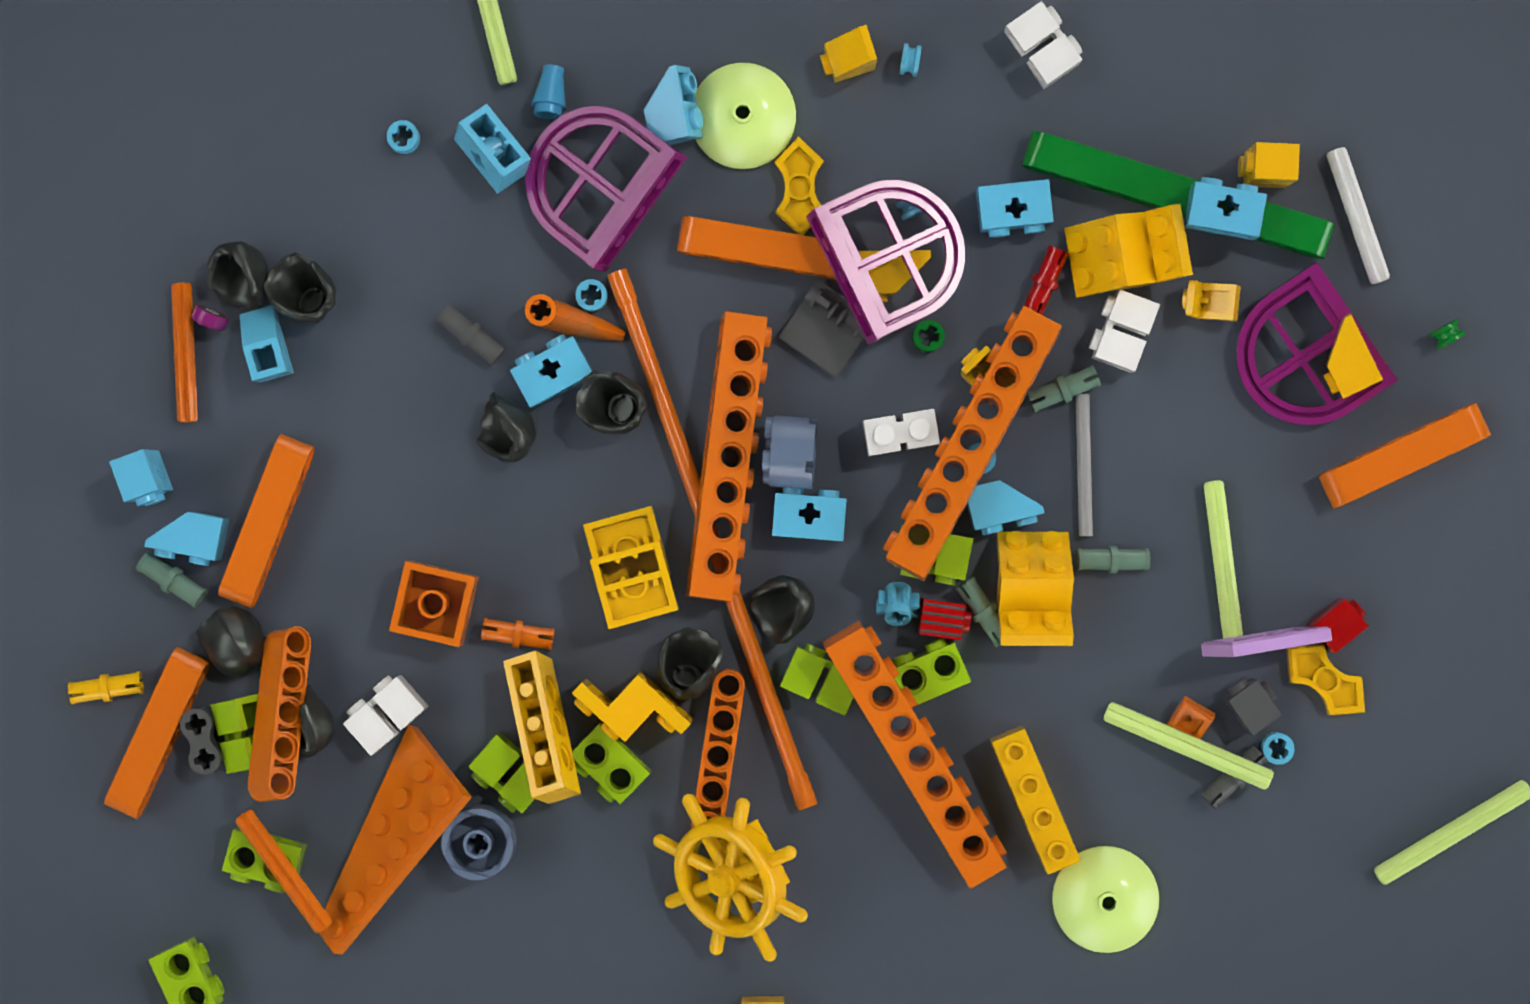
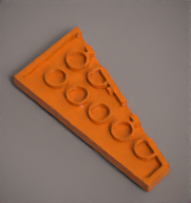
M408 724L325 907V911L332 919V923L319 934L334 954H344L472 798L416 726Z

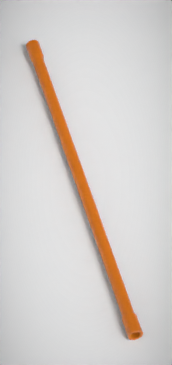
M627 268L608 274L607 278L616 303L622 311L694 516H696L700 477L637 304V295ZM714 521L712 525L713 533L718 538H721L716 522ZM712 554L709 558L715 574H720L725 568V560L719 554ZM739 590L738 596L733 595L732 601L725 603L786 770L788 784L798 810H803L818 804L808 774L804 771Z

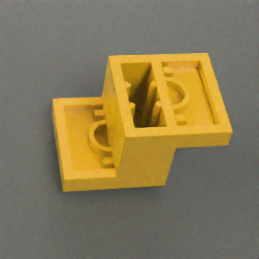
M1181 204L1168 205L1145 212L1115 214L1064 228L1076 298L1120 289L1139 288L1193 275Z
M652 506L583 524L592 556L590 564L608 629L679 610L669 576L671 574Z
M997 532L999 563L997 609L1000 645L1073 646L1074 633L1071 606L1074 574L1069 532Z
M642 671L613 702L587 678L572 692L577 698L573 703L588 717L594 713L603 721L600 728L614 741L620 737L626 742L654 710L659 714L656 720L671 734L675 729L682 734L693 720L684 709Z

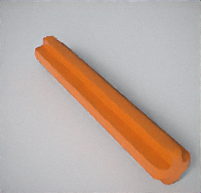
M178 282L171 286L176 411L178 422L193 423L198 419L194 320L191 317L193 313L192 285L187 282Z
M250 809L238 816L235 820L237 826L315 933H320L330 926L332 919L254 811Z

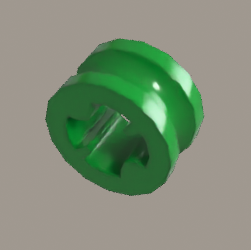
M1454 319L1429 333L1430 338L1437 340V350L1466 335L1464 330L1458 328V319Z
M934 320L922 321L912 332L913 344L922 352L930 353L936 351L942 346L945 339L943 327ZM928 327H932L936 330L933 334H938V341H932L928 346H925L921 343L924 338L919 339V331H926Z

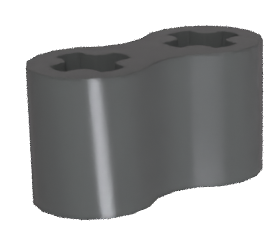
M199 706L186 711L180 720V729L190 743L188 760L191 769L200 775H209L220 770L225 764L211 708ZM198 718L205 719L206 726L194 728L193 721ZM206 752L207 754H214L215 760L210 763L208 761L203 762L201 755Z

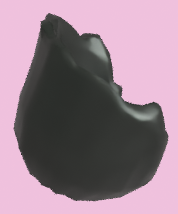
M243 241L223 243L217 246L211 253L207 265L208 289L215 291L225 304L233 305L236 308L256 309L258 306H261L265 291L264 283L267 280L268 265L264 255L259 249Z
M296 252L283 257L276 266L272 267L264 283L268 302L279 313L296 322L304 324L319 323L335 305L337 289L332 278L317 262H312L306 256Z
M593 370L590 372L589 375L582 379L581 386L575 394L576 413L588 428L605 434H626L639 427L641 418L648 406L644 391L636 381L618 372L611 373L606 370Z
M493 392L489 395L490 400L486 403L485 414L480 423L481 434L476 439V442L485 453L504 462L520 461L529 453L537 435L533 416L522 406Z
M786 575L768 579L751 593L752 598L749 605L755 621L761 624L762 630L768 637L772 638L775 644H786L791 638L801 632L811 621L816 606L814 596L807 585L801 579Z
M236 606L218 609L213 612L210 618L201 623L196 633L199 643L212 664L220 672L228 677H245L261 667L265 637L260 622L250 611Z
M691 627L682 628L667 636L661 645L658 657V677L662 687L678 699H695L704 693L714 681L723 655V649L718 639H714L706 630L693 629Z
M309 684L306 687L305 702L300 705L302 722L300 758L312 757L327 747L332 740L335 727V719L329 708Z

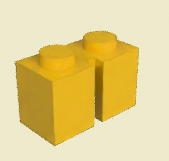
M1256 142L1244 151V156L1239 157L1238 177H1243V184L1261 188L1285 189L1298 181L1300 144Z

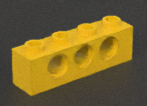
M532 651L503 661L531 797L551 804L581 794L553 660L537 651Z
M1020 725L990 738L991 746L1046 873L1049 875L1080 862L1081 859L1025 728Z

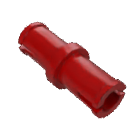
M1051 245L1047 247L1048 250L1038 273L1033 274L1031 278L1033 285L1024 303V306L1043 315L1052 291H1057L1059 284L1056 282L1069 256V253L1063 252V250Z

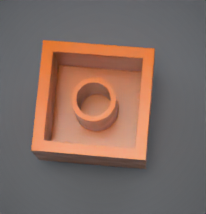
M405 561L389 631L455 647L463 646L480 576L417 561Z

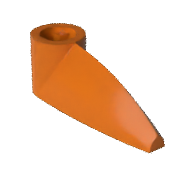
M534 295L528 299L525 305L526 318L538 328L587 339L624 341L626 331L585 310L552 299L547 295ZM542 302H547V308L551 310L550 316H543L541 321L536 320L538 315L533 313L534 307H540Z

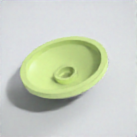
M752 63L729 64L712 72L697 88L695 93L696 103L702 112L704 125L701 128L703 138L695 140L702 151L716 163L740 170L758 168L776 159L789 144L796 125L795 103L787 85L771 70ZM739 107H746L750 113L747 118L740 119L736 115V110Z
M1096 846L1079 852L1078 855L1081 861L1061 869L1054 883L1052 904L1059 926L1074 943L1094 952H1118L1135 945L1150 931L1159 909V891L1152 872L1139 857L1119 847ZM1106 897H1113L1115 900L1114 906L1110 909L1102 906V902Z

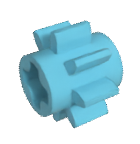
M892 582L885 587V591H878L876 614L884 615V619L888 624L904 626L911 621V617H918L920 594L912 593V589L907 583Z

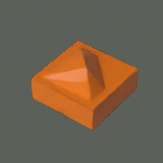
M1184 696L1166 725L1201 739L1215 719L1216 713Z

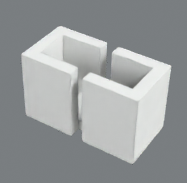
M1041 1L1006 25L1004 33L1021 57L1053 37L1054 41L1029 57V61L1026 62L1043 89H1045L1076 68L1083 60L1080 56L1083 51L1072 35L1067 37L1060 30L1059 25L1062 24V20L1052 6L1046 8Z
M1121 289L1115 293L1114 297L1108 295L1101 315L1106 317L1102 330L1096 328L1090 341L1089 349L1094 350L1091 359L1129 373L1135 372L1147 341L1112 328L1117 326L1145 337L1151 331L1160 304Z
M934 409L902 414L900 422H896L895 415L862 421L868 457L901 451L900 443H905L906 450L940 444Z
M388 675L373 688L377 694L369 702L366 703L363 699H360L346 712L350 718L343 725L370 756L377 753L400 733L378 708L377 704L400 730L408 726L429 707L402 675L394 679Z

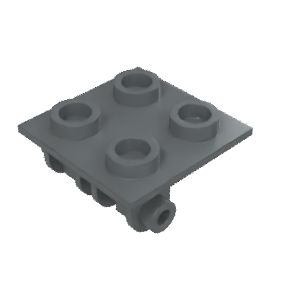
M818 279L778 338L837 378L864 339V336L846 298Z

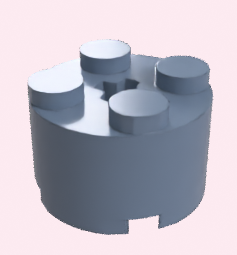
M774 415V417L766 416V450H763L762 459L763 484H769L770 487L813 489L817 418Z
M487 804L472 805L461 810L445 829L442 835L441 849L449 867L454 873L469 880H484L501 872L510 862L517 846V833L512 819L499 808ZM478 834L483 835V841L488 843L481 850L476 849V842L471 840V838H475Z

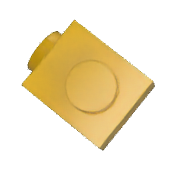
M1189 280L1188 288L1184 290L1182 305L1184 310H1186V316L1203 320L1237 322L1241 286Z
M987 345L981 351L974 348L961 361L964 365L961 369V376L971 387L977 376L981 374L985 377L991 366L990 363L986 362L991 352ZM1003 371L996 375L995 382L1000 387L1007 388L1015 383V378L1011 373Z

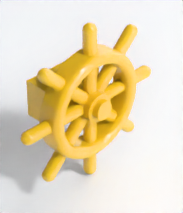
M693 794L684 795L682 804L694 827L683 836L679 843L663 834H657L653 838L655 847L675 857L674 874L679 891L666 896L664 900L666 907L673 909L686 904L691 913L702 924L712 930L709 946L711 954L717 956L723 952L726 936L732 938L752 936L764 960L767 962L774 961L777 957V952L765 928L773 923L780 913L799 923L805 922L808 918V913L805 909L786 900V885L790 883V880L782 864L796 857V848L788 845L775 851L758 819L747 823L750 802L746 798H740L736 801L733 818L718 816L707 819L696 797ZM702 842L712 860L698 853ZM698 870L708 874V879L701 881ZM710 893L718 896L717 903L710 897ZM732 900L741 916L730 913ZM757 901L762 903L758 914H756L752 903Z

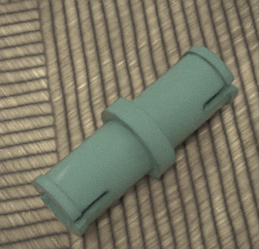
M1090 365V367L1063 377L1061 374L1055 377L1056 381L1032 391L1029 390L1027 394L1030 401L1045 396L1043 399L1031 403L1035 413L1063 400L1066 403L1073 401V396L1102 386L1097 376L1084 381V379L1097 374L1094 366Z
M1109 545L1108 549L1078 548L1076 550L1077 571L1108 570V573H1117L1118 570L1148 571L1150 568L1149 548L1118 549L1117 545Z
M149 551L142 556L136 566V571L143 573L161 585L160 589L166 594L173 593L195 609L207 595L208 590L183 575L182 569L177 566L172 568L153 556Z
M974 576L968 578V581L965 580L959 584L955 591L959 593L973 613L971 618L974 623L979 622L993 642L994 647L1000 646L998 612L996 611L998 606L994 601H989L975 581Z

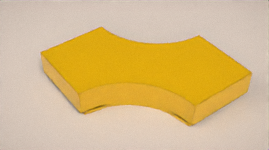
M799 136L774 162L780 170L785 183L784 198L775 214L796 234L804 235L811 228L806 216L814 208L821 206L816 197L814 185L817 172L824 163V160Z
M1324 644L1286 648L1289 682L1305 684L1314 689L1323 699L1328 715L1365 712L1362 677L1346 675L1336 669L1328 659Z

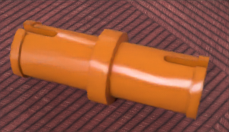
M484 618L481 640L512 644V648L518 649L521 645L551 651L555 628L549 629L524 625V621L521 620L511 623Z

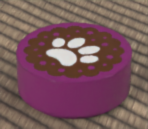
M196 304L191 315L192 319L197 323L216 331H224L229 321V318L224 314Z

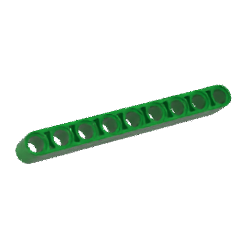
M1040 131L1031 132L1022 161V167L1031 171L1153 209L1181 204L1183 218H1185L1190 186L1196 181L1201 182ZM1226 199L1222 203L1217 204V207L1223 209L1224 216L1234 210V208L1228 206V200ZM1266 202L1260 237L1255 240L1311 258L1324 259L1335 224L1312 215Z

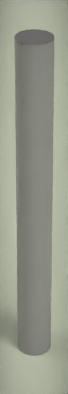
M1078 394L1075 396L1079 536H1093L1090 395Z

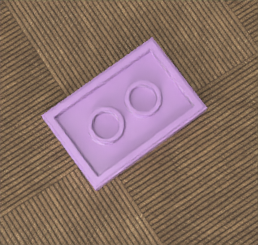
M1328 626L1291 627L1207 641L1201 644L1203 657H1238L1332 641L1331 628H1328Z

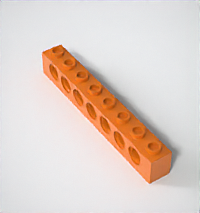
M1023 306L1019 314L1015 312L1011 314L1003 330L1008 333L1002 345L998 343L994 345L986 361L991 364L985 377L979 374L969 391L970 394L974 395L968 408L963 405L960 407L952 422L953 425L957 426L951 439L946 436L943 438L935 453V456L940 458L934 470L927 468L918 484V487L923 490L917 501L909 500L900 517L905 520L899 533L893 530L883 547V550L888 552L886 555L887 562L925 581L1061 333L1062 325L1026 306ZM1021 340L1026 341L1031 345L1032 352L1027 356H1018L1012 350L1013 344ZM1003 371L1009 372L1014 376L1015 383L1007 388L1000 387L995 382L996 375ZM986 402L994 404L998 409V414L992 419L982 418L977 411L981 404ZM970 433L977 435L981 440V445L975 450H966L960 443L964 435ZM949 465H958L963 469L964 476L957 482H950L943 475L944 469ZM933 496H940L946 501L947 506L943 512L935 514L926 508L927 500ZM916 527L926 529L930 535L928 541L923 545L913 544L908 538L912 529Z
M728 311L721 315L685 597L731 602L733 595L738 596L741 574H736L737 559L743 560L745 552V539L740 538L742 524L747 525L750 512V504L745 503L746 489H752L754 480V468L749 467L751 453L756 454L759 441V433L753 432L755 418H761L763 409V398L758 397L759 384L765 383L768 363L762 362L764 348L770 347L772 338V327H767L768 317ZM745 343L751 348L752 357L749 361H742L736 356V344ZM733 378H740L746 382L748 390L745 396H737L731 391L730 383ZM729 413H736L742 418L743 427L741 431L734 432L727 427L726 417ZM725 448H731L737 452L739 461L735 467H728L722 462L721 454ZM721 483L729 484L734 490V498L730 503L722 502L717 496V488ZM718 518L724 519L729 524L730 531L726 538H718L713 533L712 525ZM712 554H719L725 560V568L720 574H715L708 568V559Z
M860 620L823 641L826 652L968 887L971 889L1007 868L1002 856L1007 854L1004 846L997 835L992 838L988 835L984 827L990 823L980 806L972 808L966 797L972 793L962 776L956 779L953 777L949 767L954 765L944 746L938 749L935 747L931 737L936 735L925 716L921 719L917 717L913 707L918 705L907 686L903 689L899 687L895 677L900 675L889 656L884 659L881 657L876 647L882 643L873 628L869 626L865 629ZM862 655L872 657L873 663L871 667L867 670L856 669L854 663L858 657ZM877 687H890L891 693L889 697L885 700L874 699L872 695ZM898 716L909 718L908 725L902 730L891 728V722ZM916 746L927 748L926 755L919 760L909 758L910 751ZM932 777H944L945 782L941 788L932 790L927 787V783ZM960 806L963 810L958 818L948 819L945 817L948 808ZM973 835L980 837V842L976 847L971 849L963 847V842L967 837Z

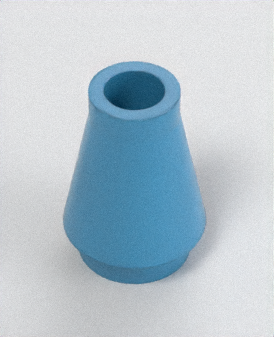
M552 64L543 66L542 75L531 106L534 108L533 114L536 117L556 120L562 116V112L566 111L563 67Z

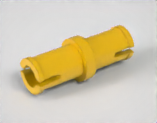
M137 671L136 673L110 677L107 673L101 674L98 679L68 682V695L72 694V697H69L70 703L74 705L100 699L104 702L112 701L113 697L137 693L143 694L144 683L143 681L140 682L142 674L140 671Z

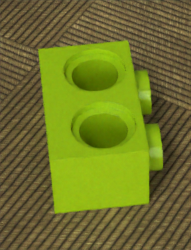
M940 638L925 645L926 652L913 656L912 652H908L892 659L900 675L895 677V680L901 689L905 687L901 681L905 671L915 669L921 673L920 684L914 688H909L918 705L971 682L953 640L946 643L945 638ZM942 655L951 656L954 661L953 669L947 674H940L934 668L936 659Z
M600 722L572 751L576 771L584 778L590 775L599 783L596 789L607 801L612 803L616 800L621 805L650 775L652 770L619 738L614 741L600 728L603 722ZM593 743L601 745L605 750L604 760L600 762L589 760L586 755L587 746ZM618 768L627 770L631 776L630 784L625 787L615 785L611 779L612 771Z
M236 827L233 829L222 871L231 873L230 879L251 883L253 879L264 882V888L285 893L240 828ZM270 834L300 875L308 844ZM242 847H247L253 851L255 855L253 865H246L240 860L239 851Z
M195 936L148 959L168 1004H220L224 1001L222 997L224 994L223 984L216 974L212 975L207 965V962L210 960L208 952L203 943H197ZM176 954H182L188 958L190 963L189 970L183 971L177 968L174 961ZM190 987H199L204 992L205 999L203 1003H197L191 999L189 994Z

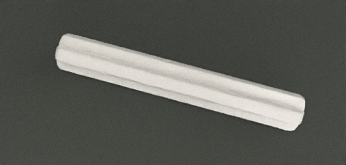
M1340 147L1327 153V159L1371 284L1383 282L1390 278V274L1347 149Z

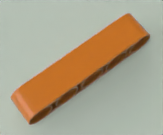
M682 216L676 252L836 280L816 237Z
M1475 402L1320 474L1318 478L1334 509L1491 436V433Z
M280 434L277 438L221 581L218 596L251 609L255 606L315 452L314 446Z
M300 626L274 630L266 636L264 642L248 776L249 794L258 802L286 799L292 795L295 789L302 726L300 705L305 702L311 651L309 633Z
M176 647L107 792L104 805L135 819L141 816L181 731L180 720L183 714L191 709L209 670L210 661L182 648Z
M733 668L721 670L715 676L712 686L696 790V799L705 817L712 818L725 816L745 691L743 675ZM732 675L739 681L738 691L734 694L723 693L719 687V681L722 677ZM719 711H728L732 714L734 723L728 729H720L714 723V715ZM714 746L724 747L728 752V760L723 764H714L708 757L709 750ZM710 781L718 782L723 788V794L718 799H709L703 793V786Z

